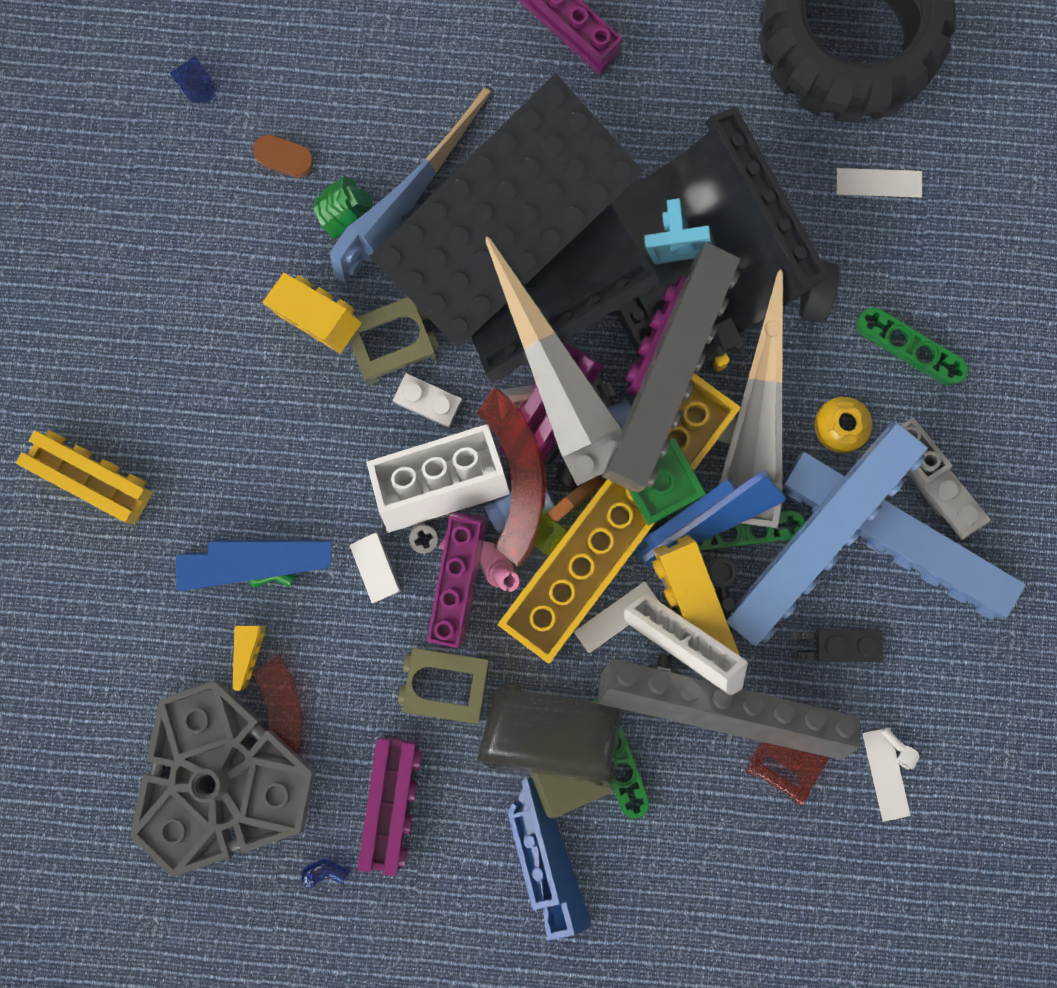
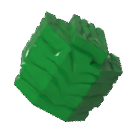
M342 177L334 182V184H331L314 200L313 209L321 227L333 239H338L348 226L374 207L368 192L358 188L355 180L348 177Z

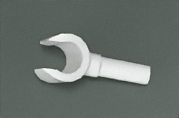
M885 727L881 733L895 749L901 752L896 762L905 769H913L919 760V753L913 748L905 746Z

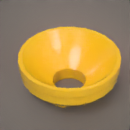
M851 397L833 398L818 410L814 420L815 434L820 443L830 451L836 453L853 452L862 447L870 437L872 418L865 405L857 399ZM848 413L854 416L856 420L854 430L845 431L840 427L839 418L842 414Z

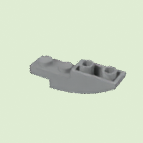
M912 417L900 425L928 447L923 454L926 456L924 462L915 471L909 470L907 473L939 518L944 517L961 540L987 525L991 521L990 518L951 471L953 465L915 418Z

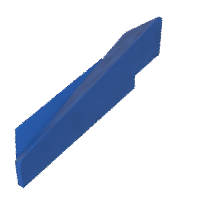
M766 470L759 472L740 487L736 485L732 478H729L639 543L635 552L645 566L652 567V561L656 560L653 549L666 545L667 548L678 544L677 539L689 535L699 544L783 503L786 498Z
M310 539L212 540L208 542V552H183L176 555V588L178 591H186L329 568L331 566V541H315Z
M527 778L521 783L523 789L517 801L512 803L508 811V817L532 911L543 908L547 941L576 935L590 928L591 921L556 820L545 815L532 778Z

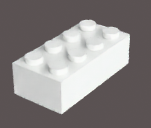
M488 424L366 462L379 514L388 533L510 495Z

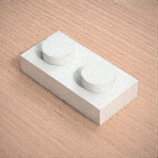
M405 373L393 402L450 428L462 403V399Z

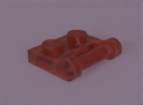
M760 742L745 768V773L752 777L758 776L792 798L791 801L801 807L808 799L810 790L830 757ZM766 756L802 777L800 784L796 786L764 766L763 761Z

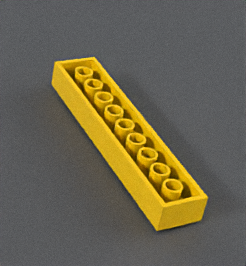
M693 373L690 380L694 383L691 394L687 400H682L678 409L682 411L680 421L675 429H670L666 438L671 440L675 437L693 471L741 409L740 406L695 373ZM608 479L605 481L497 624L548 664L654 525L653 523L647 526L627 488Z

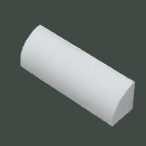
M647 593L625 608L624 619L627 624L729 695H733L743 688L748 661Z

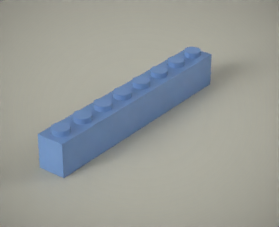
M891 422L737 601L734 608L725 615L728 625L755 647L761 641L766 643L775 633L776 628L774 625L781 617L787 619L797 607L795 601L802 593L807 595L814 589L818 583L816 577L823 569L828 571L838 561L840 556L837 553L845 544L850 546L861 533L859 527L865 520L872 521L882 509L880 503L887 495L892 497L900 490L904 484V481L901 479L909 470L915 471L924 462L926 456L923 454L928 447L898 423Z
M803 452L797 456L782 481V490L785 491L784 496L797 504L804 502L813 508L811 512L814 513L845 476ZM885 500L880 503L882 509L872 521L866 519L859 527L861 531L859 536L867 540L866 545L878 553H883L884 551L895 557L893 561L897 565L907 570L914 568L922 573L921 579L933 586L938 587L939 584L950 590L948 595L962 603L969 601L977 606L976 612L988 619L1007 618L1026 586L1023 582Z

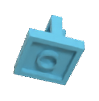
M680 198L667 200L668 211L663 212V224L667 232L644 235L646 249L655 265L694 259L696 253L706 242L715 246L709 225L688 229L687 216Z

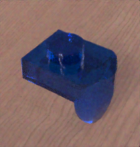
M193 56L170 73L190 102L195 104L211 103L216 94L217 85L196 56Z

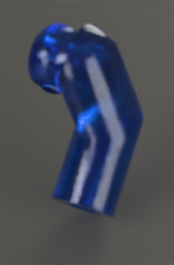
M320 859L307 865L302 870L301 884L305 888L311 889L317 883L329 878L344 885L350 870L328 859Z

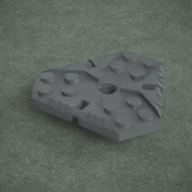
M213 680L160 699L146 759V762H151L152 766L150 773L143 774L130 837L171 878L234 856L236 851L241 850V853L299 834L304 831L316 771L287 746L281 738L277 737L272 730L266 731L260 725L262 721L250 709L246 708L219 680ZM251 735L258 740L253 747L247 742ZM165 766L171 767L170 776L163 775ZM209 775L213 777L216 783L214 792L209 789L207 784ZM230 827H234L236 838H231Z

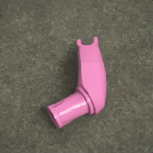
M446 536L439 545L441 549H444ZM484 540L480 566L485 578L494 587H500L504 591L507 589L509 592L514 591L519 585V577L514 573L512 563L495 543Z

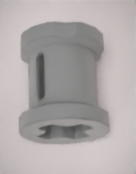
M425 523L412 527L409 535L410 546L418 553H430L435 549L438 542L435 529ZM423 530L425 534H432L428 538V545L423 546L422 542L416 543L414 541L418 538L417 532Z

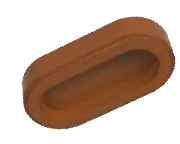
M264 135L258 138L253 146L254 156L263 167L295 178L305 177L313 169V157L310 151L302 145L273 135Z

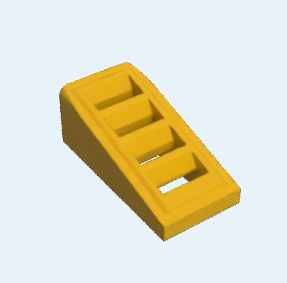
M266 626L235 627L232 688L234 691L247 689Z

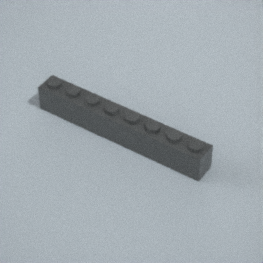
M708 242L696 253L602 477L636 493L647 486L651 487L658 474V469L655 468L659 457L663 458L670 445V440L666 438L670 429H675L682 416V411L678 409L682 400H687L694 387V383L690 380L694 371L698 372L705 360L706 355L702 351L706 343L710 344L717 331V326L714 325L717 316L720 317L727 307L729 299L725 298L728 288L732 289L739 278L740 272L736 269L740 258Z
M611 659L601 673L597 704L839 760L845 759L860 748V717L743 689L733 695H729L710 681L616 659Z

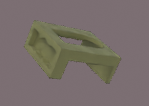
M409 297L356 317L362 324L349 342L368 386L380 382L378 378L380 376L428 357H432V360L437 359L434 350L438 349L439 345L433 330L426 332L423 322L428 320V318ZM402 317H408L417 322L420 333L415 343L371 360L361 334L362 332Z
M417 647L412 648L411 654L406 653L403 672L408 673L407 684L401 685L398 697V704H403L402 712L479 724L490 659L431 651ZM424 667H432L473 674L468 706L419 697L413 689L416 672Z

